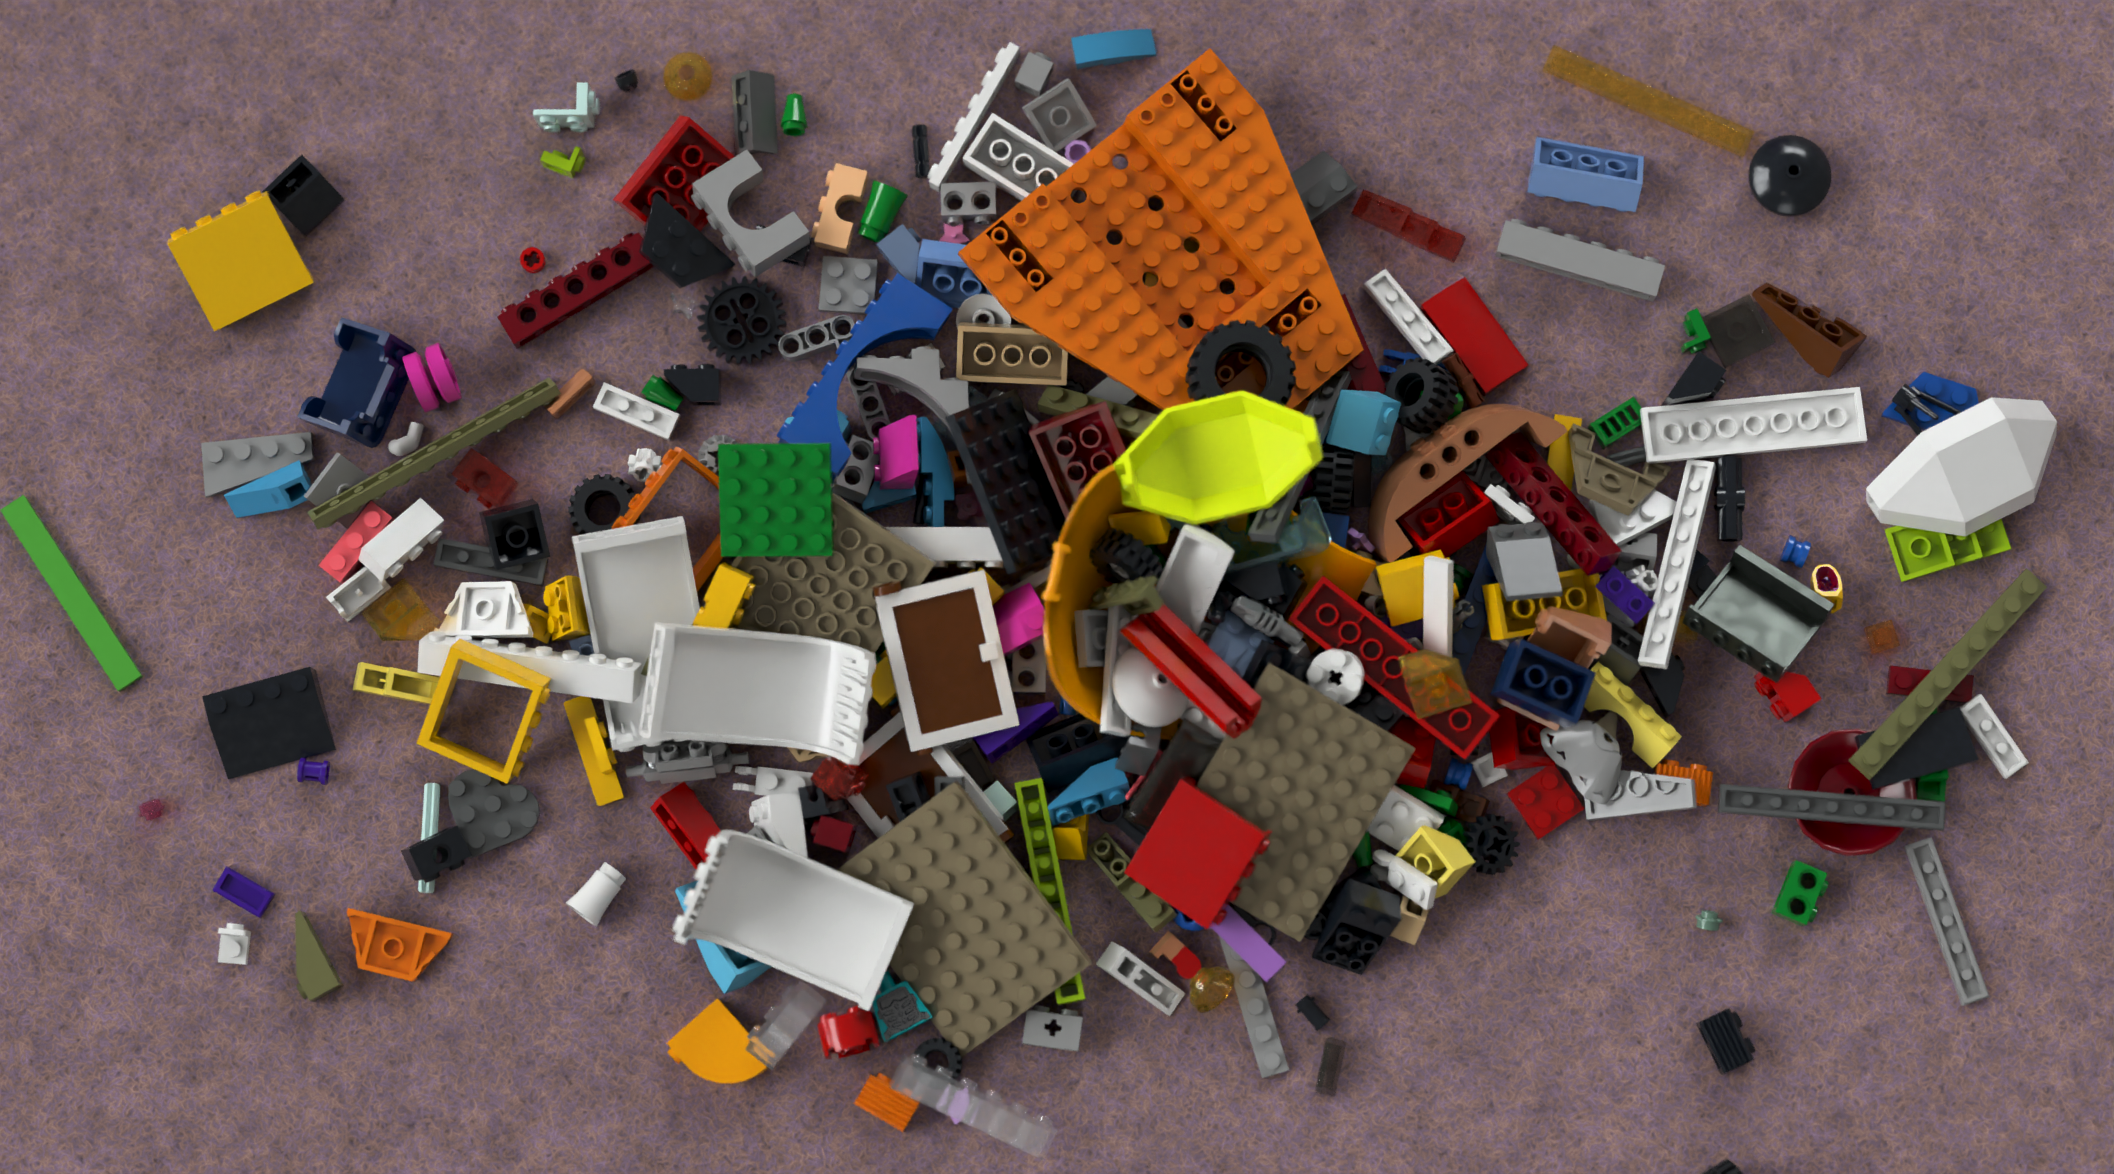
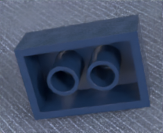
M1520 639L1509 643L1491 695L1562 727H1569L1578 723L1596 672Z

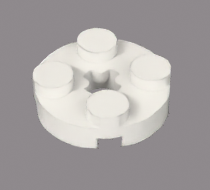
M1329 649L1319 654L1312 661L1307 671L1309 686L1344 705L1360 694L1365 672L1362 663L1353 653ZM1331 670H1334L1335 673H1342L1343 676L1340 678L1341 684L1338 685L1336 682L1332 683L1330 681Z

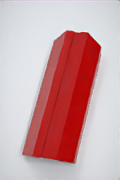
M1165 604L1158 611L1141 614L1120 628L1119 631L1226 735L1235 740L1240 734L1251 728L1261 709L1262 698Z

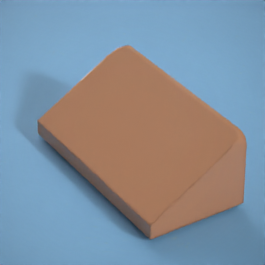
M581 369L559 390L561 394L556 396L552 403L543 407L555 419H559L596 381L587 371Z

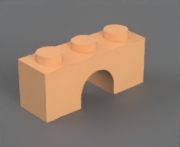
M838 163L835 164L834 171L829 170L826 179V186H829L827 196L821 197L818 209L819 212H822L820 222L814 223L811 237L815 238L814 242L817 247L848 254L855 228L852 222L844 221L837 216V209L840 204L848 200L862 203L869 178L868 171Z

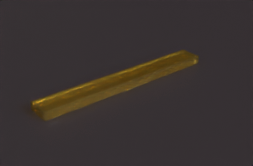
M1553 45L1542 70L1547 74L1742 158L1755 132Z

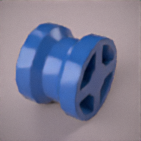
M1789 535L1780 561L1785 563L1790 561L1796 567L1802 568L1808 556L1811 543L1808 541H1797L1796 537Z
M1452 757L1443 783L1458 785L1459 789L1465 791L1473 764L1459 763L1458 759Z

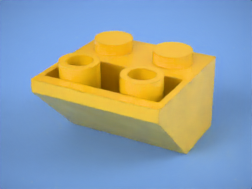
M564 576L545 586L543 598L545 605L548 606L549 618L547 627L552 635V641L572 640L589 635L590 629L580 577Z

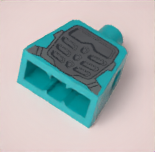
M890 972L884 973L878 987L881 993L874 997L872 1005L882 1037L885 1042H888L931 1020L933 1017L907 981L896 985Z

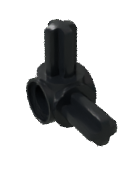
M1222 579L1207 610L1209 619L1212 620L1214 625H1217L1219 622L1223 623L1226 618L1225 612L1231 609L1232 602L1240 596L1250 600L1253 598L1233 593L1232 586Z

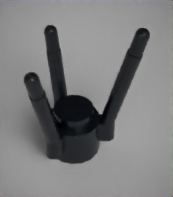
M1904 384L1891 400L1897 405L1894 410L1902 415L1917 436L1922 431L1906 410L1912 412L1917 407L1934 420L1939 419L1937 414L1920 402L1921 399L1955 415L1961 413V411L1921 392L1915 386L1911 388L1907 384Z

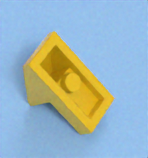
M1089 814L1071 819L1066 823H1059L1058 828H1053V837L1059 860L1086 861Z

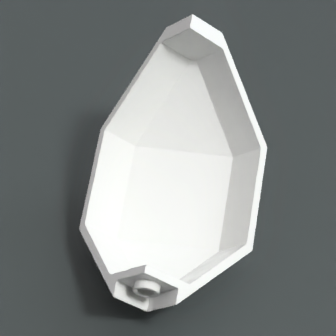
M1991 397L1921 432L1866 488V501L1880 523L1967 536L2035 501L2056 438L2057 421L2043 401Z

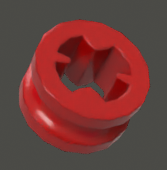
M536 247L526 248L520 255V263L525 271L529 273H538L545 266V256ZM537 254V259H540L539 264L534 263L532 267H529V262L526 261V258Z

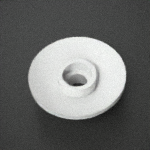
M976 294L966 299L959 307L956 325L958 329L960 322L1011 324V316L993 295ZM981 314H986L989 319L987 322H981L978 317Z

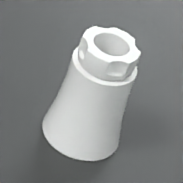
M605 862L599 871L596 870L585 885L566 904L589 923L597 927L605 910L621 889L620 886L626 878Z

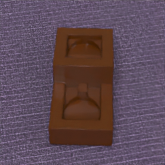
M1433 780L1430 792L1436 793L1437 790L1447 792L1453 796L1452 799L1458 805L1457 813L1453 818L1469 823L1476 822L1477 816H1485L1490 802L1488 799Z

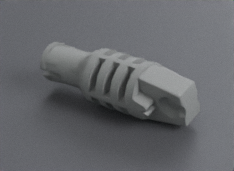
M1243 596L1238 597L1232 602L1231 611L1242 618L1248 625L1257 630L1259 629L1260 632L1265 633L1267 636H1277L1293 647L1302 640L1303 631L1285 622L1281 614L1276 613V611L1265 605L1263 606L1262 603Z

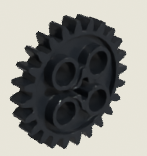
M746 276L743 277L741 283H737L736 278L732 277V285L729 286L722 280L723 289L719 290L713 286L712 290L715 295L713 297L705 295L704 297L708 305L699 306L705 314L698 315L697 319L705 324L700 325L698 330L703 333L707 332L701 339L703 343L711 341L707 347L708 351L711 352L718 349L716 358L719 359L725 354L728 364L733 358H736L738 366H741L742 360L746 358L749 365H752V357L755 356L762 362L763 357L761 353L766 352L771 356L770 346L779 347L776 337L785 335L779 329L780 327L787 326L786 321L779 319L786 315L785 310L778 309L783 302L781 299L773 301L777 295L776 291L773 290L767 293V283L759 288L757 278L751 284H748ZM747 297H752L756 300L755 305L749 309L743 308L741 306L742 301ZM731 300L736 301L743 318L746 319V324L754 338L753 342H749L741 324L738 323L736 313L730 304ZM728 309L731 311V315L727 320L721 321L717 319V314L720 310ZM759 321H764L768 324L767 329L762 333H757L753 330L754 325ZM732 334H741L743 336L741 343L732 345L728 342Z

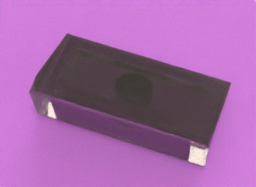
M1332 1037L1325 1039L1314 1090L1316 1091L1315 1093L1335 1096L1346 1047L1345 1041Z

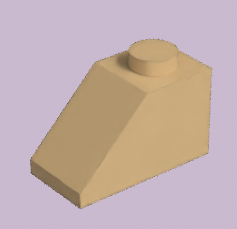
M1403 895L1400 901L1402 920L1390 936L1415 945L1426 921L1429 909L1425 910Z

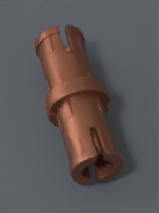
M1454 353L1442 360L1448 372L1455 378L1457 382L1455 386L1458 387L1468 408L1471 409L1481 404L1484 398L1473 381L1474 376L1472 373H1468L1458 353Z

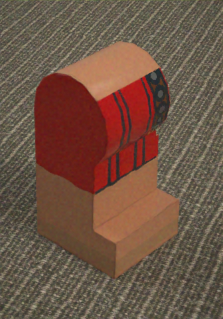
M1170 931L1148 952L1156 960L1163 955L1176 967L1177 974L1183 979H1193L1201 971V962L1198 957Z

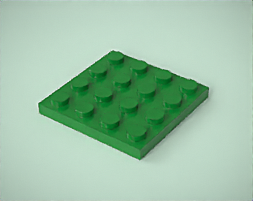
M831 443L718 444L721 557L834 555Z

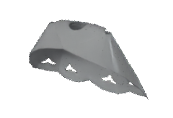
M1578 721L1577 725L1569 727L1559 726L1557 731L1549 727L1541 730L1540 739L1544 751L1557 765L1569 771L1573 783L1587 800L1599 804H1607L1614 794L1620 777L1622 753L1619 750L1618 742L1594 721ZM1547 734L1554 736L1552 744H1550V738L1547 736ZM1605 734L1612 743L1606 741L1603 735ZM1557 751H1564L1566 759H1563L1562 755L1558 754ZM1580 776L1583 778H1587L1586 786L1584 785V781L1580 779ZM1602 790V794L1604 797H1601L1599 794L1595 795L1593 793Z

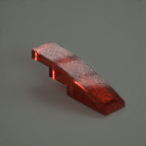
M1363 189L1351 212L1352 215L1453 263L1466 240L1464 235L1442 227L1437 221L1413 212L1412 208Z

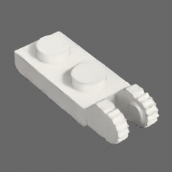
M736 766L735 773L739 775H756V784L754 786L746 783H734L733 790L752 792L760 796L798 793V788L812 785L813 773L766 767Z
M1382 849L1374 851L1373 860L1378 864H1373L1370 872L1376 879L1386 881L1391 887L1425 910L1433 907L1437 882L1400 857H1395L1388 853V851Z

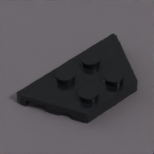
M658 193L654 194L651 199L652 205L649 218L646 220L645 234L641 241L639 252L678 288L688 286L732 268L735 265L730 258Z

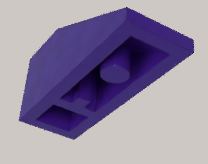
M1052 701L1017 708L1018 726L974 736L972 739L991 764H993L1059 715Z

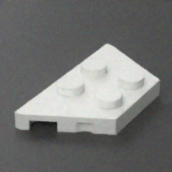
M1654 489L1629 516L1594 500H1590L1588 504L1595 520L1613 541L1620 546L1671 520L1677 502Z
M511 581L462 582L455 593L454 600L449 603L444 612L447 616L439 629H434V631L444 632L445 636L451 637L458 635H468L472 638L533 637V631L517 585Z

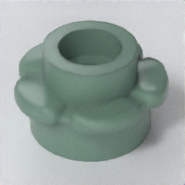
M1702 910L1701 914L1695 916V919H1697L1696 927L1701 929L1718 931L1720 923H1723V920L1718 917V912Z

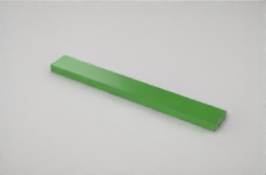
M22 495L2 508L0 511L117 691L121 692L142 678L143 675L27 497Z

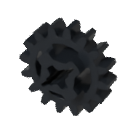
M1495 814L1477 816L1476 822L1468 823L1471 829L1470 832H1463L1467 842L1461 844L1467 847L1468 853L1475 860L1471 867H1476L1477 873H1486V875L1504 873V866H1513L1510 858L1518 857V854L1514 851V847L1520 846L1519 842L1514 841V837L1518 835V832L1510 830L1513 823L1505 822L1504 816H1495Z

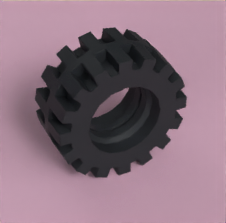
M941 1038L928 1039L921 1043L914 1051L912 1070L917 1080L924 1086L942 1089L950 1086L959 1077L962 1070V1057L959 1050L951 1045L950 1041ZM936 1051L944 1053L949 1060L947 1071L939 1076L930 1074L925 1067L927 1056Z

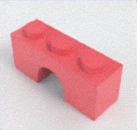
M370 501L318 566L343 584L362 567L361 562L358 560L361 548L395 519L374 502Z

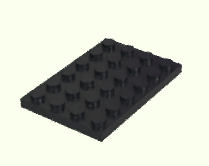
M1013 389L945 417L1007 573L1016 572L1054 554L1053 545L1054 542L1058 543L1066 518L1030 437L1029 430L1032 425L1029 423L1023 408V402L1017 390Z

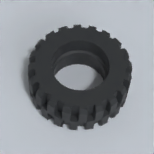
M1239 320L1230 321L1228 325L1222 323L1202 337L1189 358L1187 364L1188 371L1186 373V383L1189 384L1187 390L1189 398H1193L1194 401H1200L1225 395L1226 393L1220 388L1215 377L1216 365L1227 353L1242 352L1257 359L1265 371L1266 384L1258 397L1284 407L1292 395V389L1296 382V377L1294 376V371L1296 370L1295 361L1290 359L1292 352L1289 346L1284 347L1281 341L1283 338L1278 333L1275 336L1269 333L1270 327L1264 324L1260 328L1255 326V321L1247 320L1245 324L1240 323Z

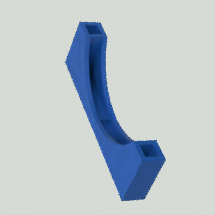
M898 273L892 281L889 279L885 281L879 291L882 294L878 301L873 299L864 313L867 316L864 321L858 320L850 332L853 336L849 342L843 340L835 353L838 355L834 362L829 360L823 368L821 375L824 377L819 383L813 382L806 393L809 398L805 403L801 401L798 403L791 414L794 417L790 424L785 422L777 433V437L780 438L778 443H831L832 485L847 465L851 456V451L842 436L837 416L838 390L846 373L855 364L857 358H861L869 351L886 343L902 339L934 340L948 321L953 310Z

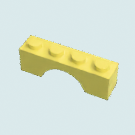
M1598 661L1591 669L1596 674L1584 707L1589 712L1607 709L1621 715L1629 723L1633 731L1634 743L1632 751L1653 769L1682 736L1676 732L1672 725L1666 723L1656 714L1651 706L1645 704L1636 696L1630 687L1625 686L1616 678L1610 669L1604 667Z

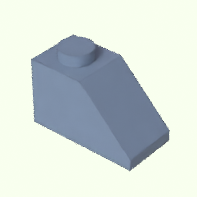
M901 224L877 243V247L898 274L916 285L918 256L920 252V244L918 242L921 239L912 228L907 230Z

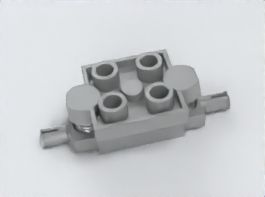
M665 740L662 744L648 747L644 744L643 763L641 765L626 766L627 778L644 775L647 782L660 780L661 784L716 778L717 773L730 772L733 765L749 764L748 752L732 754L726 742Z

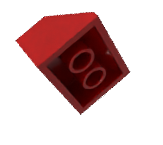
M1460 471L1397 518L1396 521L1419 555L1441 549L1444 558H1447L1488 530V527L1494 526L1499 522L1491 500L1463 471Z

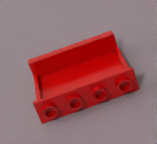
M1187 776L1180 779L1124 873L1208 930L1215 925L1219 926L1226 918L1228 912L1225 909L1230 901L1233 903L1242 891V888L1239 887L1244 878L1248 879L1257 866L1254 864L1257 856H1262L1270 846L1271 841L1268 838L1272 831H1262L1196 786L1198 782Z

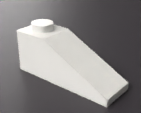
M1114 942L1110 943L1096 963L1104 971L1168 1016L1172 1014L1186 994L1128 950Z

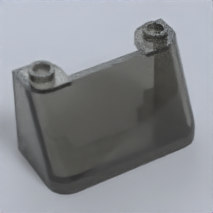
M1186 718L1181 719L1177 725L1178 729L1170 738L1167 747L1141 787L1137 789L1136 795L1133 794L1125 806L1123 817L1145 829H1151L1180 779L1190 776L1197 782L1199 781L1222 740L1214 737L1194 723L1189 722Z

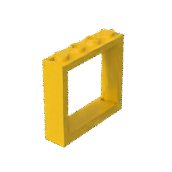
M459 639L450 648L416 744L508 784L515 776L519 777L520 771L524 767L525 762L521 760L524 752L528 753L534 738L530 737L533 728L536 729L541 721L543 714L539 711L541 705L546 704L549 699L550 689H548L551 678L463 639ZM463 661H467L533 690L506 765L437 735Z

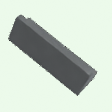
M753 70L733 75L735 155L737 156L745 150H748L750 154L760 152L773 155L778 153L774 75Z

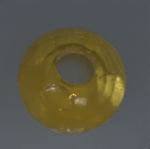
M683 52L672 57L667 62L663 73V81L667 91L673 97L682 101H693L704 96L711 87L713 80L712 70L708 62L702 56L692 52ZM683 66H690L694 69L695 73L691 79L683 80L678 76V72Z
M1223 966L1205 967L1200 969L1196 976L1191 979L1189 985L1190 1003L1198 1012L1206 1013L1211 1011L1227 997L1234 984L1232 972Z

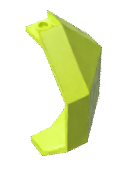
M1242 390L1165 408L1113 466L1120 481L1122 503L1124 505L1196 525L1270 508L1323 458L1314 418Z

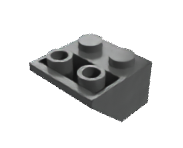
M1609 613L1606 618L1612 625L1611 645L1604 655L1600 653L1598 659L1594 658L1588 669L1591 670L1599 661L1627 686L1642 666L1639 665L1638 658L1644 636Z

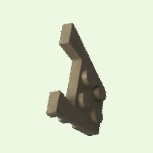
M1573 423L1568 436L1577 492L1590 500H1594L1629 516L1666 478L1671 470V467L1666 464H1650L1646 461L1642 474L1595 454L1591 452L1596 433Z

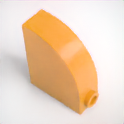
M718 998L667 1042L670 1047L667 1052L677 1064L682 1061L696 1075L716 1083L736 1084L751 1080L775 1063Z

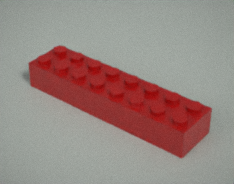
M1325 576L1320 578L1288 619L1326 650L1337 649L1353 653L1363 665L1365 672L1364 680L1465 760H1467L1501 717Z

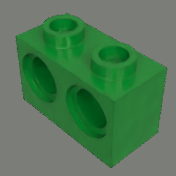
M1793 861L1771 913L1800 926H1805L1808 922L1812 923L1818 911V907L1815 906L1818 896L1823 897L1829 883L1825 880L1827 873L1800 861ZM1803 874H1808L1812 877L1813 886L1811 889H1805L1801 885L1800 879ZM1792 900L1801 902L1803 911L1800 915H1795L1791 912L1790 903Z

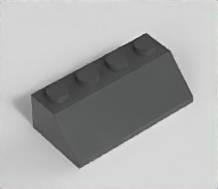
M1324 150L1291 173L1311 225L1317 223L1357 192L1358 187L1348 173Z

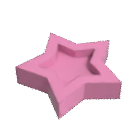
M944 224L945 234L939 241L956 244L970 242L963 234V224L955 227Z

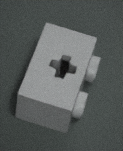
M1645 532L1620 545L1619 548L1622 552L1611 566V568L1615 566L1620 572L1624 571V573L1641 565L1645 566V571L1653 570L1657 557V534Z
M1034 1005L1033 1010H1027L1022 1044L1078 1052L1083 1017H1077L1078 1011L1061 1009V1014L1050 1013L1049 1007ZM1052 1020H1056L1057 1026L1062 1027L1061 1032L1057 1031L1055 1036H1050L1049 1030L1045 1029V1025H1050Z

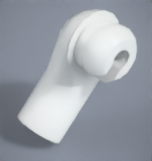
M411 422L407 436L390 441L388 445L390 453L396 456H404L415 451L418 448L424 425Z

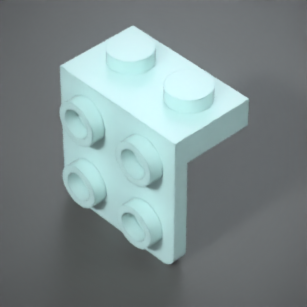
M577 83L576 109L533 110V117L539 127L544 128L546 132H559L560 128H571L573 132H586L587 128H594L595 115H599V98H596L595 91H592L588 83Z

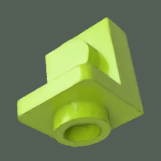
M576 146L570 160H568L567 155L559 151L553 150L550 153L544 150L540 161L543 167L574 178L576 172L580 173L582 171L585 157H583L582 149Z

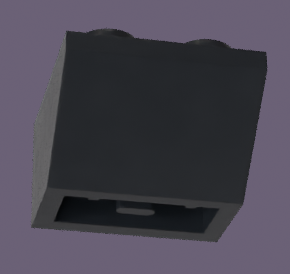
M302 154L262 191V193L268 191L273 205L304 237L310 234L345 201L337 190Z

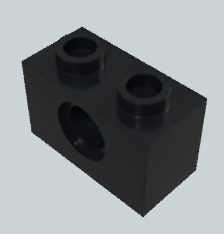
M458 825L448 827L401 850L414 881L424 879L425 883L441 876L439 872L446 868L452 871L465 865L464 859L472 856ZM436 848L442 853V859L439 863L435 862L432 856Z

